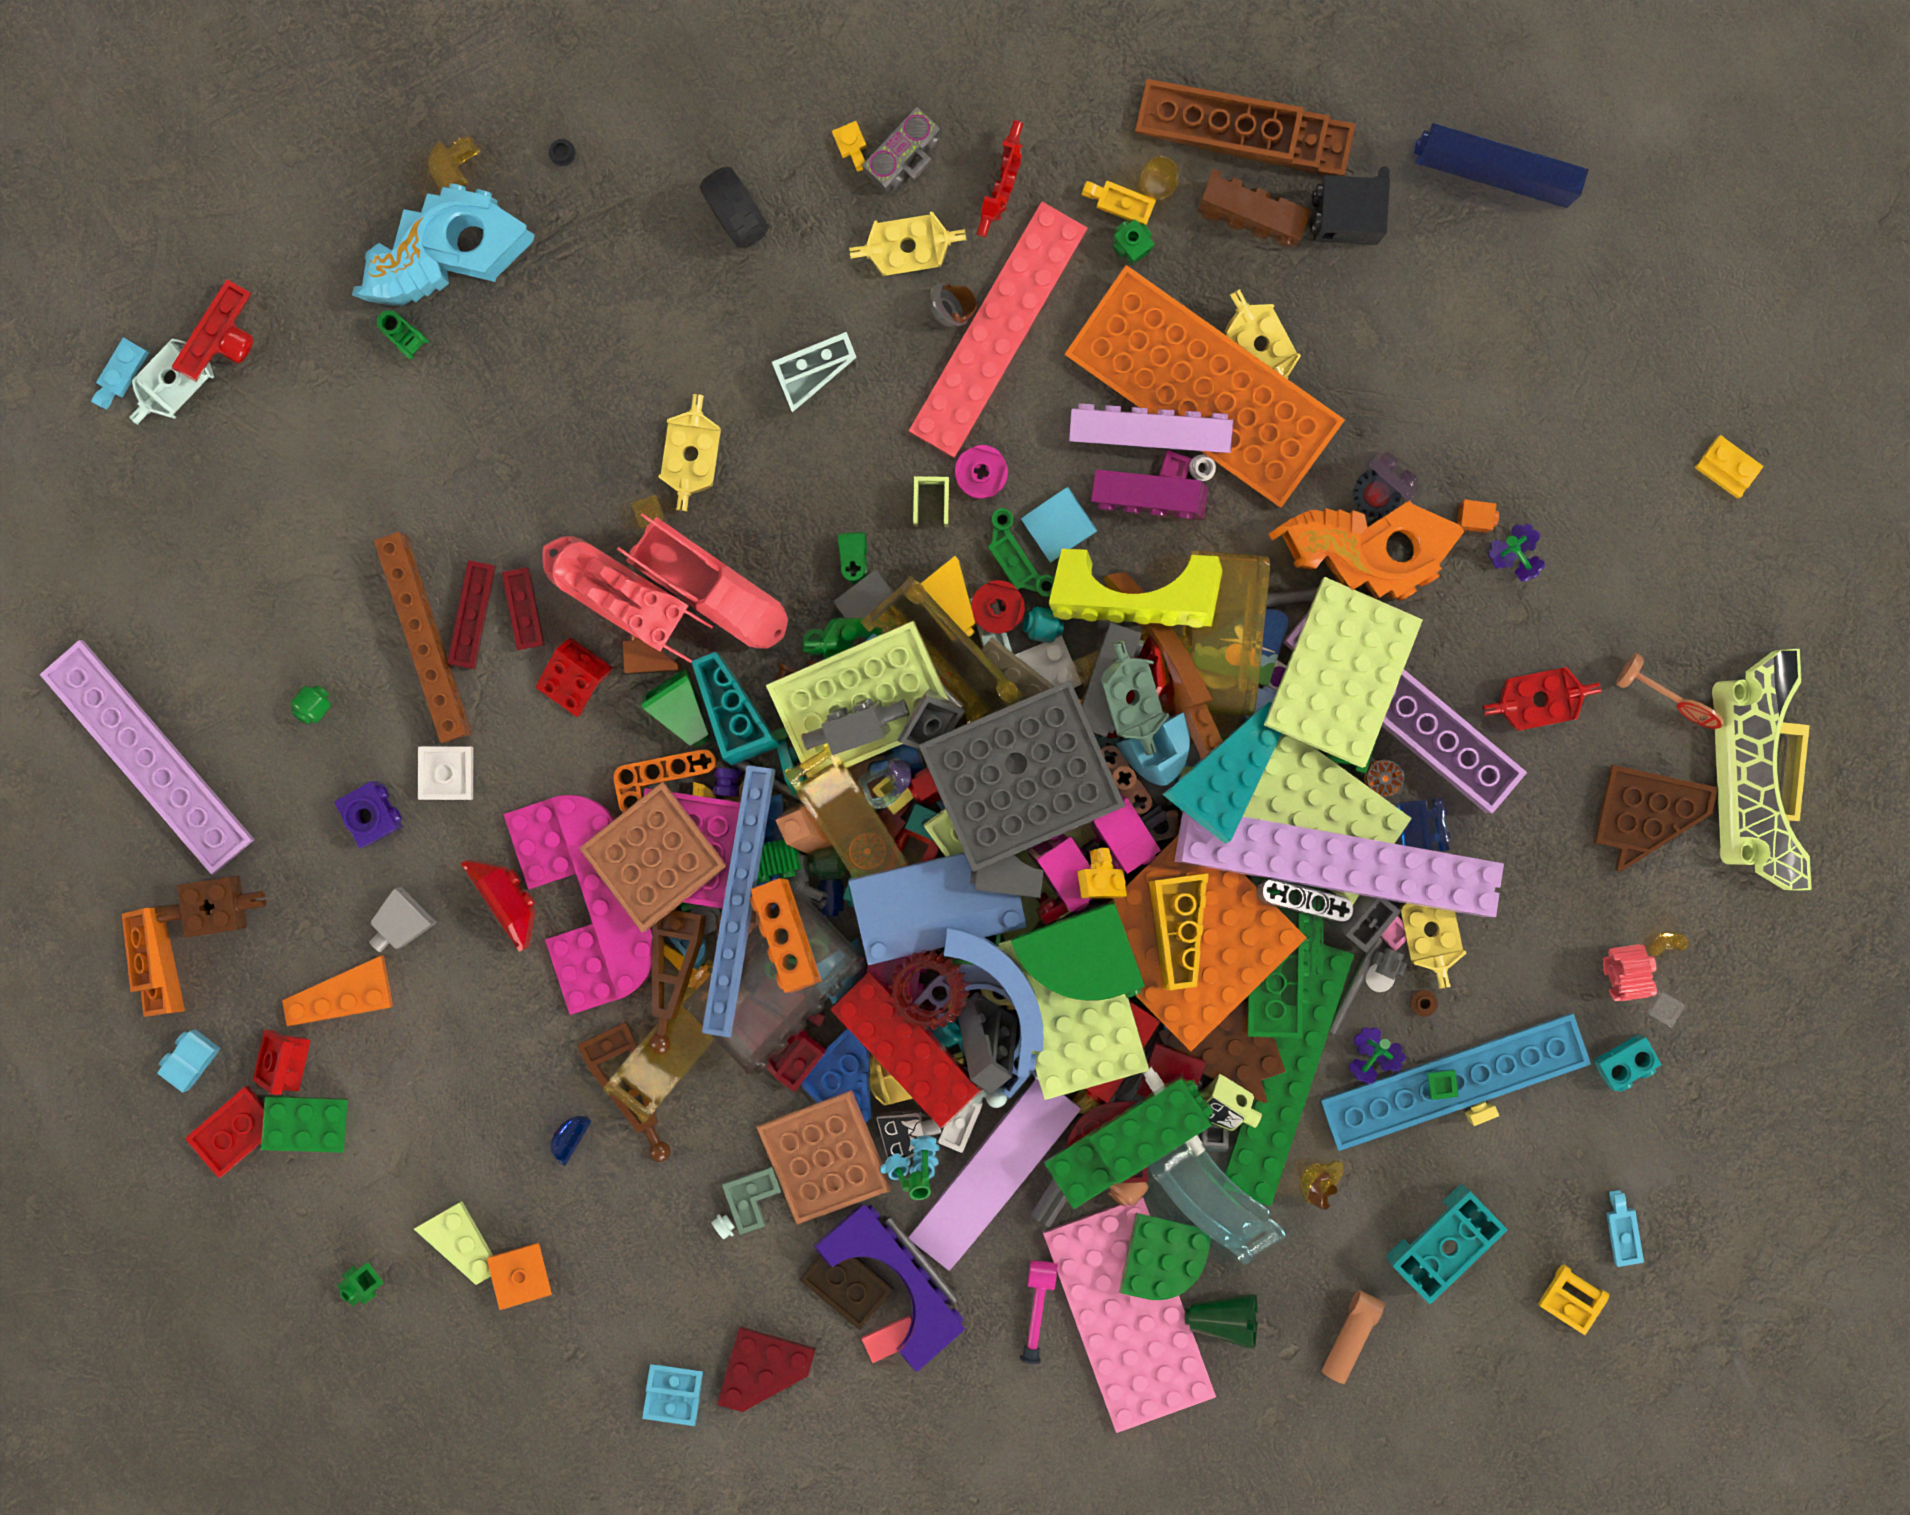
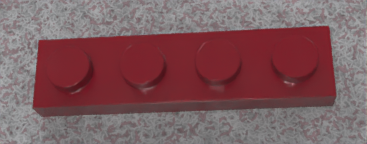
M468 560L447 664L476 669L496 570L495 565Z

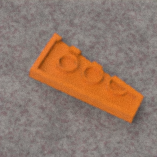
M384 955L282 1000L287 1026L393 1007Z

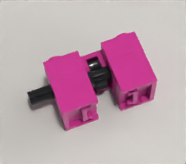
M1120 793L1125 807L1088 822L1096 837L1082 847L1078 848L1071 836L1067 837L1065 834H1061L1030 847L1026 851L1037 868L1043 870V877L1056 897H1059L1071 912L1075 910L1080 911L1092 899L1081 898L1077 872L1083 869H1091L1090 851L1098 848H1109L1113 869H1123L1127 874L1141 864L1146 865L1156 858V854L1161 850L1149 833V830L1168 818L1166 812L1159 804L1139 817L1128 798Z

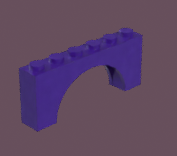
M860 1204L814 1243L813 1247L830 1267H834L849 1258L871 1257L884 1262L899 1275L910 1296L912 1316L908 1333L896 1350L908 1365L918 1372L965 1330L961 1324L964 1319L955 1308L952 1310L948 1308L944 1303L947 1298L938 1287L935 1289L931 1287L928 1283L931 1278L921 1266L918 1269L911 1262L914 1257L905 1246L900 1248L894 1241L897 1236L888 1225L885 1227L881 1225L877 1220L881 1216L872 1205L867 1207L865 1204Z

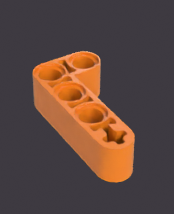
M697 750L618 767L614 773V784L621 811L624 813L629 809L627 799L630 796H635L638 801L644 797V786L713 772L719 764L717 755L711 750ZM703 754H705L706 758H711V763L707 764V769L704 765L693 766L692 761L702 760ZM678 759L683 760L686 765V769L682 774H677L673 769V764ZM652 764L657 765L660 770V774L656 779H651L647 774L648 767ZM627 769L634 775L633 781L628 785L621 779L622 773Z

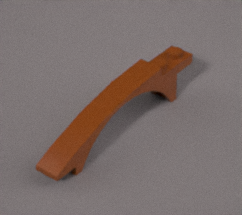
M1126 572L1103 577L1110 590L1126 594L1144 593ZM1160 623L1139 624L1154 639L1166 659L1175 690V715L1184 713L1190 735V745L1195 743L1199 755L1203 759L1217 745L1223 742L1206 705L1213 699L1191 656L1172 627Z

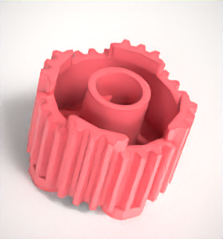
M1637 944L1609 949V957L1603 958V971L1605 975H1609L1613 989H1609V992L1614 1001L1648 998L1657 994L1656 984L1652 980V972L1656 971L1655 958L1648 956L1644 945Z

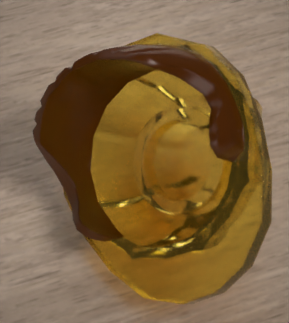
M1333 1160L1326 1165L1315 1163L1304 1170L1300 1177V1191L1307 1203L1323 1210L1330 1208L1328 1198L1338 1192L1336 1185L1344 1171L1343 1163L1339 1160Z

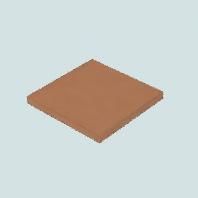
M664 782L660 783L579 848L642 933L650 929L728 867Z
M852 1090L757 1126L759 1135L797 1225L886 1193L892 1189L887 1173L882 1174L880 1171V1167L883 1165Z

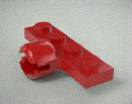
M226 279L172 364V369L197 382L215 354H221L235 363H241L252 348L253 337L238 328L234 323L250 299L251 293Z

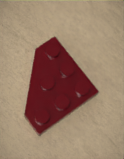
M740 1326L717 1405L744 1412L808 1377L816 1348Z

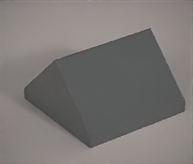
M928 689L897 740L902 744L920 750V744L954 730L965 710Z

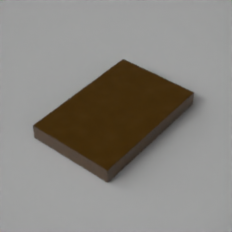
M819 1254L799 1278L803 1284L859 1330L864 1327L894 1291V1287L858 1257L846 1259L834 1267H830Z

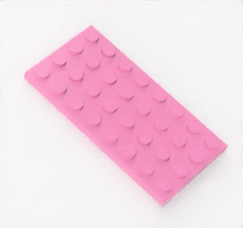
M1143 1196L1135 1206L1127 1205L1123 1207L1117 1204L1043 1231L1053 1261L1058 1264L1057 1272L1116 1433L1216 1397L1193 1332L1190 1331V1325H1185V1310L1179 1295L1167 1300H1148L1119 1293L1135 1215L1140 1213L1150 1216Z

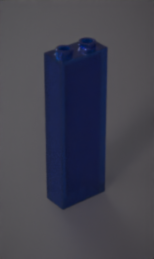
M1432 123L1428 131L1423 130L1421 137L1417 139L1413 151L1414 154H1417L1416 164L1564 208H1568L1581 196L1589 171L1587 168Z

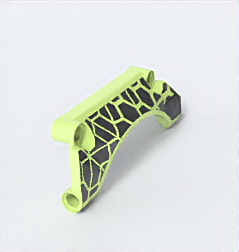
M1800 649L1775 650L1746 671V680L1719 681L1714 684L1712 689L1714 711L1722 717L1724 722L1721 728L1715 729L1720 857L1725 864H1755V873L1783 890H1811L1810 856L1797 840L1789 825L1780 797L1777 776V751L1782 722L1788 705L1801 684Z

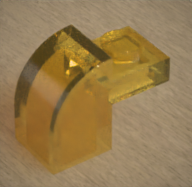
M470 136L456 139L449 149L440 141L431 151L429 170L441 191L442 187L449 188L450 183L464 187L470 184L459 167L460 164L481 152Z

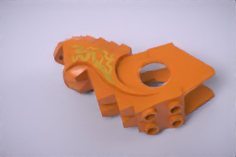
M1409 500L1369 527H1367L1365 514L1354 510L1347 513L1340 509L1334 511L1325 508L1323 511L1310 510L1303 512L1280 525L1268 535L1272 541L1281 535L1283 536L1295 559L1293 564L1296 568L1313 571L1324 560L1340 584L1349 587L1351 590L1363 585L1374 599L1386 594L1390 601L1396 598L1399 602L1417 592L1416 585L1419 584L1420 587H1423L1440 577L1438 571L1442 569L1440 563L1464 533V530L1460 525L1413 505ZM1393 532L1403 533L1411 540L1413 544L1411 560L1398 562L1388 555L1386 542Z

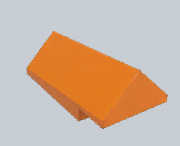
M143 908L122 914L130 992L141 991L144 1017L185 1011L167 923H159L157 920V916L165 914H156V908Z

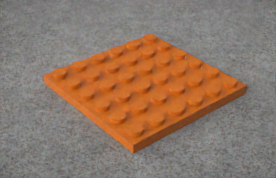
M1178 834L1153 861L1126 885L1127 896L1113 898L1109 903L1115 901L1145 983V987L1140 988L1141 993L1136 996L1192 1051L1307 937L1276 906L1261 902L1256 894L1257 887L1244 874L1174 862ZM1209 873L1208 883H1206V904L1203 912V933L1200 941L1201 952L1197 987L1165 990L1163 989L1149 881Z

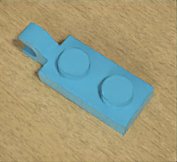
M122 338L96 382L103 387L95 393L91 402L107 410L115 394L123 398L149 352Z
M1621 1190L1609 1191L1614 1211L1606 1212L1614 1263L1617 1267L1644 1263L1636 1211L1633 1208L1627 1209L1626 1197L1624 1193H1621Z

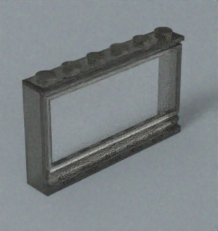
M792 890L822 982L793 993H784V990L778 986L776 980L778 972L775 963L773 964L769 959L767 953L769 945L767 939L760 932L759 924L748 935L731 1037L712 1035L745 1070L747 1075L763 1072L769 1066L770 1062L768 1060L774 1053L778 1055L787 1047V1040L791 1035L794 1034L796 1036L806 1027L805 1021L811 1014L815 1016L824 1008L825 1004L823 1002L829 996H835L843 988L841 983L848 976L850 978L853 977L861 969L860 963L865 959L799 890ZM778 905L771 910V915L774 918L780 913ZM785 929L779 935V939L783 944L788 940V933ZM791 955L788 959V966L793 970L797 965V959L794 955ZM711 975L682 1005L702 1026Z

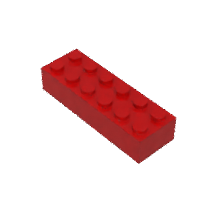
M868 972L830 1009L940 1128L949 1124L984 1089L970 1080L969 1072L920 1022L915 1014L912 1015L907 1011L908 1007L875 972Z

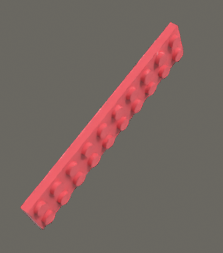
M1040 203L909 429V433L955 459L1084 237L1087 227L1046 203Z

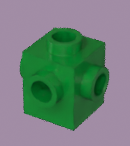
M1136 219L1131 223L1125 221L1115 229L1113 249L1120 258L1125 257L1131 266L1153 251L1155 244L1150 238L1152 234L1144 223L1139 224Z
M367 1262L359 1269L354 1265L341 1276L344 1280L336 1286L342 1299L353 1307L360 1301L364 1305L377 1295L374 1290L381 1286L383 1281Z

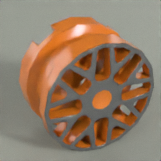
M1379 760L1368 766L1363 779L1364 784L1382 797H1389L1398 793L1402 788L1404 774L1400 766L1395 762Z

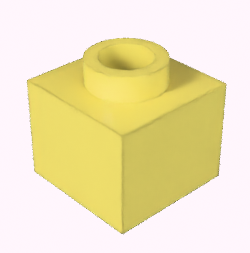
M889 776L872 789L877 798L893 815L914 798L907 787L893 798L897 791V785L895 780Z

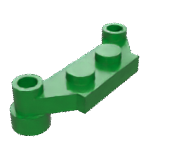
M1004 508L996 510L992 515L994 529L992 543L988 545L989 550L1017 590L1023 588L1036 592L1043 597H1050L1055 578L1050 575H1038L1010 532V527L1013 524L1012 513ZM999 517H1005L1007 523L1000 525L997 520ZM1049 583L1051 590L1043 591L1041 585Z

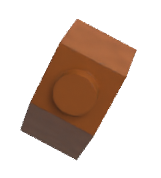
M629 636L630 641H623L624 672L626 674L681 671V665L663 649L658 651L635 636Z

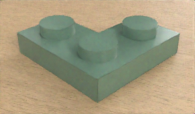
M773 1166L722 1184L740 1235L766 1225L758 1200L782 1191Z

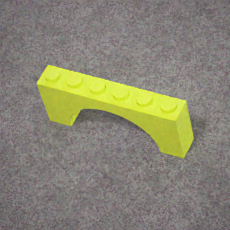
M1061 549L1049 600L1054 617L1063 620L1076 618L1087 621L1110 620L1114 623L1127 621L1143 625L1160 623L1166 626L1177 624L1189 625L1195 628L1202 626L1212 627L1222 576V567L1218 556L1191 555L1189 564L1184 572L1172 583L1148 593L1126 594L1104 587L1092 576L1093 564L1087 550Z

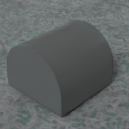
M1212 1123L1211 1127L1200 1133L1199 1139L1205 1151H1228V1129Z

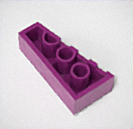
M1095 470L1091 501L1099 505L1098 509L1104 511H1114V508H1122L1124 512L1140 514V511L1150 512V515L1159 517L1172 515L1186 520H1192L1193 518L1204 520L1209 488L1201 480Z

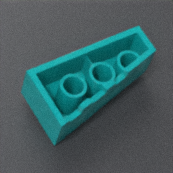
M717 652L691 662L722 758L726 762L734 765L780 747L728 664Z

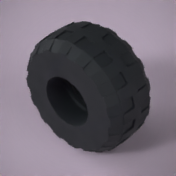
M721 167L702 180L699 189L737 248H748L766 236L769 227L764 217L731 167Z

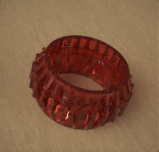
M924 949L919 955L916 952L912 953L910 958H904L902 964L895 967L897 973L891 975L894 982L889 985V988L893 990L889 998L894 999L892 1007H897L899 1011L897 1015H902L905 1018V1023L908 1021L912 1022L913 1028L921 1025L924 1031L930 1026L934 1031L939 1025L945 1028L948 1022L953 1023L956 1020V1016L963 1012L961 1007H965L968 1003L964 998L970 993L965 990L969 982L964 981L963 977L966 975V972L961 973L959 969L961 964L956 965L953 963L954 957L948 959L944 956V952L937 955L935 949L928 954ZM918 966L908 974L912 967ZM930 968L938 971L942 976H947L946 982L950 987V997L944 1007L939 1008L937 1011H926L920 1009L917 1004L911 1003L912 997L909 995L908 984L915 972L921 969ZM951 1004L950 1009H949L948 1011L942 1013V1012H943L944 1010H946V1009L949 1007V1005Z

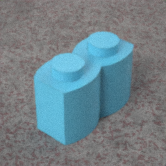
M196 1029L189 1032L184 1031L175 1042L177 1047L172 1054L170 1052L167 1053L159 1062L161 1068L157 1074L182 1093L190 1090L221 1049Z

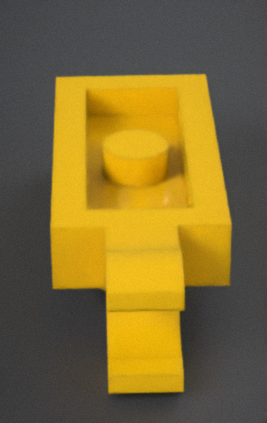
M1086 181L1081 194L1087 198L1099 200L1096 207L1131 222L1136 219L1139 224L1144 223L1145 225H1147L1156 202L1152 198L1106 181L1104 188Z

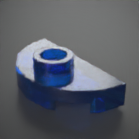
M577 1116L568 1119L560 1125L553 1135L551 1152L554 1158L564 1166H566L591 1123L587 1116Z

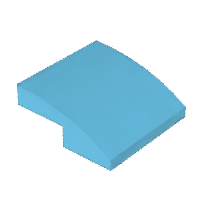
M1069 487L1021 518L1050 563L1060 557L1061 549H1072L1098 531Z
M650 1364L642 1419L696 1426L703 1372Z

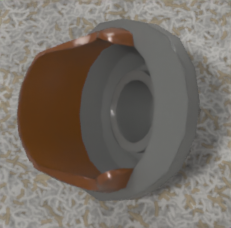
M950 283L937 284L931 288V313L934 315L935 320L947 327L965 325L977 308L973 292L966 286H952Z

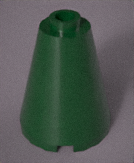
M1246 1294L1191 1303L1190 1309L1186 1308L1185 1325H1190V1331L1248 1349H1254L1258 1322H1256V1313H1258L1257 1295Z

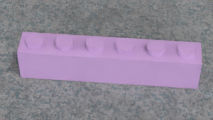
M1079 403L1078 408H1073L1071 411L1069 441L1231 452L1233 419H1228V414L1212 413V418L1201 417V412L1185 411V416L1174 415V410L1158 409V414L1147 413L1148 408L1132 407L1131 412L1121 411V406L1105 405V410H1094V404Z

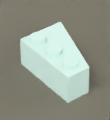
M847 332L773 361L772 364L791 411L794 412L856 359V355Z

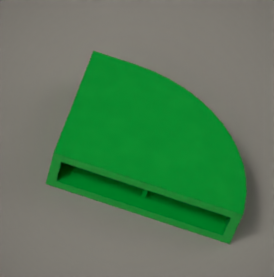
M1115 901L1011 939L1015 953L1028 973L1044 987L1062 996L1085 1001L1105 1000L1123 994L1128 998L1140 994V988L1145 987Z

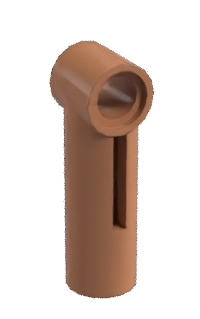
M1361 1290L1355 1293L1349 1306V1314L1321 1370L1324 1375L1336 1382L1346 1383L1372 1327L1377 1324L1383 1313L1384 1301Z

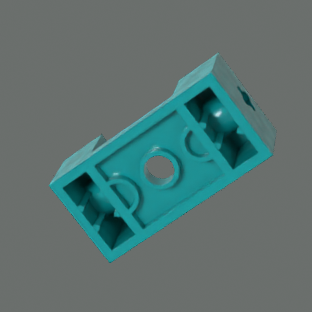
M1462 1183L1442 1201L1448 1209L1416 1240L1409 1244L1405 1239H1402L1385 1256L1390 1264L1430 1305L1508 1230ZM1447 1240H1453L1456 1243V1249L1450 1254L1442 1251V1245Z

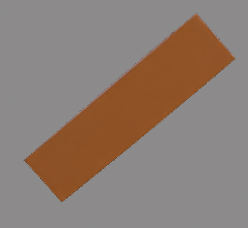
M1147 79L1135 132L1277 166L1322 175L1345 176L1356 124L1330 119V115L1304 111V107Z

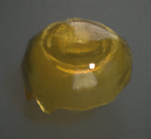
M1157 156L1151 158L1139 173V186L1144 195L1158 201L1169 198L1179 185V168L1177 164L1169 157Z

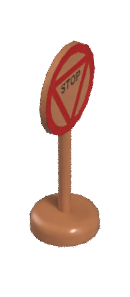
M1634 653L1621 670L1616 680L1617 686L1621 688L1628 687L1636 678L1677 702L1678 711L1690 721L1711 729L1721 728L1724 723L1722 717L1710 707L1693 700L1683 699L1639 673L1644 663V659L1640 654Z

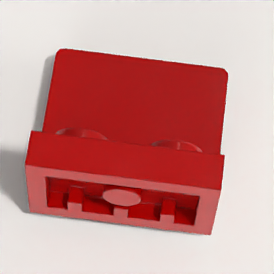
M570 637L555 649L536 685V689L576 717H579L597 685L610 674L613 667Z

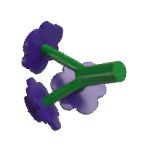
M1528 523L1523 526L1516 524L1512 527V536L1508 537L1507 541L1502 543L1499 540H1495L1491 543L1488 557L1493 559L1492 563L1495 568L1501 569L1504 566L1506 568L1512 567L1513 561L1518 556L1521 562L1519 563V568L1515 570V574L1520 581L1525 582L1536 578L1545 567V563L1538 556L1529 559L1523 554L1527 550L1532 551L1536 548V542L1540 539L1539 532L1532 530V526Z
M1364 1027L1361 1033L1355 1036L1354 1043L1358 1046V1053H1366V1055L1371 1057L1368 1061L1364 1060L1362 1062L1359 1059H1354L1353 1063L1349 1065V1070L1357 1080L1373 1084L1377 1077L1376 1071L1372 1070L1374 1061L1376 1060L1381 1064L1383 1071H1399L1402 1067L1401 1062L1406 1059V1055L1402 1052V1046L1399 1043L1390 1045L1388 1039H1380L1381 1031L1378 1028L1369 1029Z

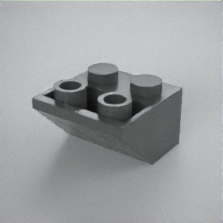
M1359 895L1353 904V913L1349 920H1325L1359 949L1367 953L1401 911L1386 899ZM1330 905L1329 909L1339 911V913H1342V908H1340L1339 906Z

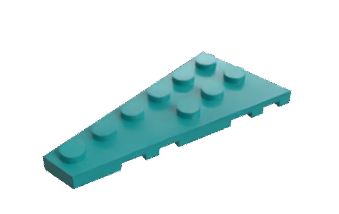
M1271 701L1263 704L1245 720V723L1234 730L1226 740L1217 745L1188 774L1184 775L1172 788L1163 794L1224 844L1232 840L1282 734L1264 725L1272 705Z

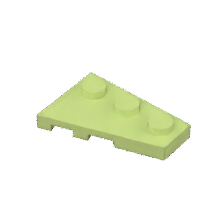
M462 1201L414 1229L475 1285L491 1277L486 1257L493 1256Z

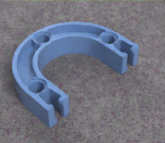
M954 964L935 976L912 1002L907 1011L912 1015H916L919 1012L917 1007L925 999H929L932 1004L936 1005V1008L928 1018L925 1017L920 1020L928 1028L955 997L973 989H988L998 992L1006 997L1014 1007L1015 1005L1005 988L990 973L977 965ZM943 986L948 994L943 999H937L932 994L933 988ZM1021 1028L1018 1041L1015 1045L1014 1060L1017 1057H1019L1021 1044ZM1013 1063V1073L1017 1075V1067ZM1017 1076L1010 1087L1006 1086L1002 1092L1010 1099L1027 1077Z

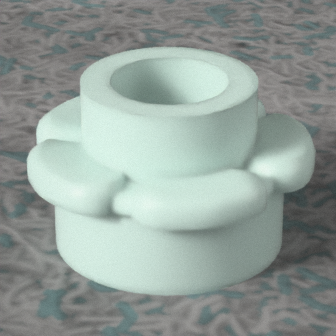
M718 1214L717 1218L711 1222L723 1239L729 1235H734L731 1230L735 1228V1225L727 1215L722 1217Z

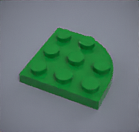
M1136 1213L1119 1293L1148 1300H1167L1184 1293L1197 1281L1205 1267L1213 1231Z

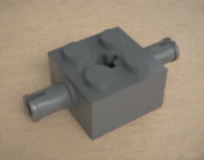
M871 698L857 702L851 710L847 711L846 707L831 711V714L827 715V720L821 724L822 728L801 734L802 741L806 750L828 743L832 755L884 738L891 730L888 722L909 716V709L904 699L882 707L880 700L873 702Z

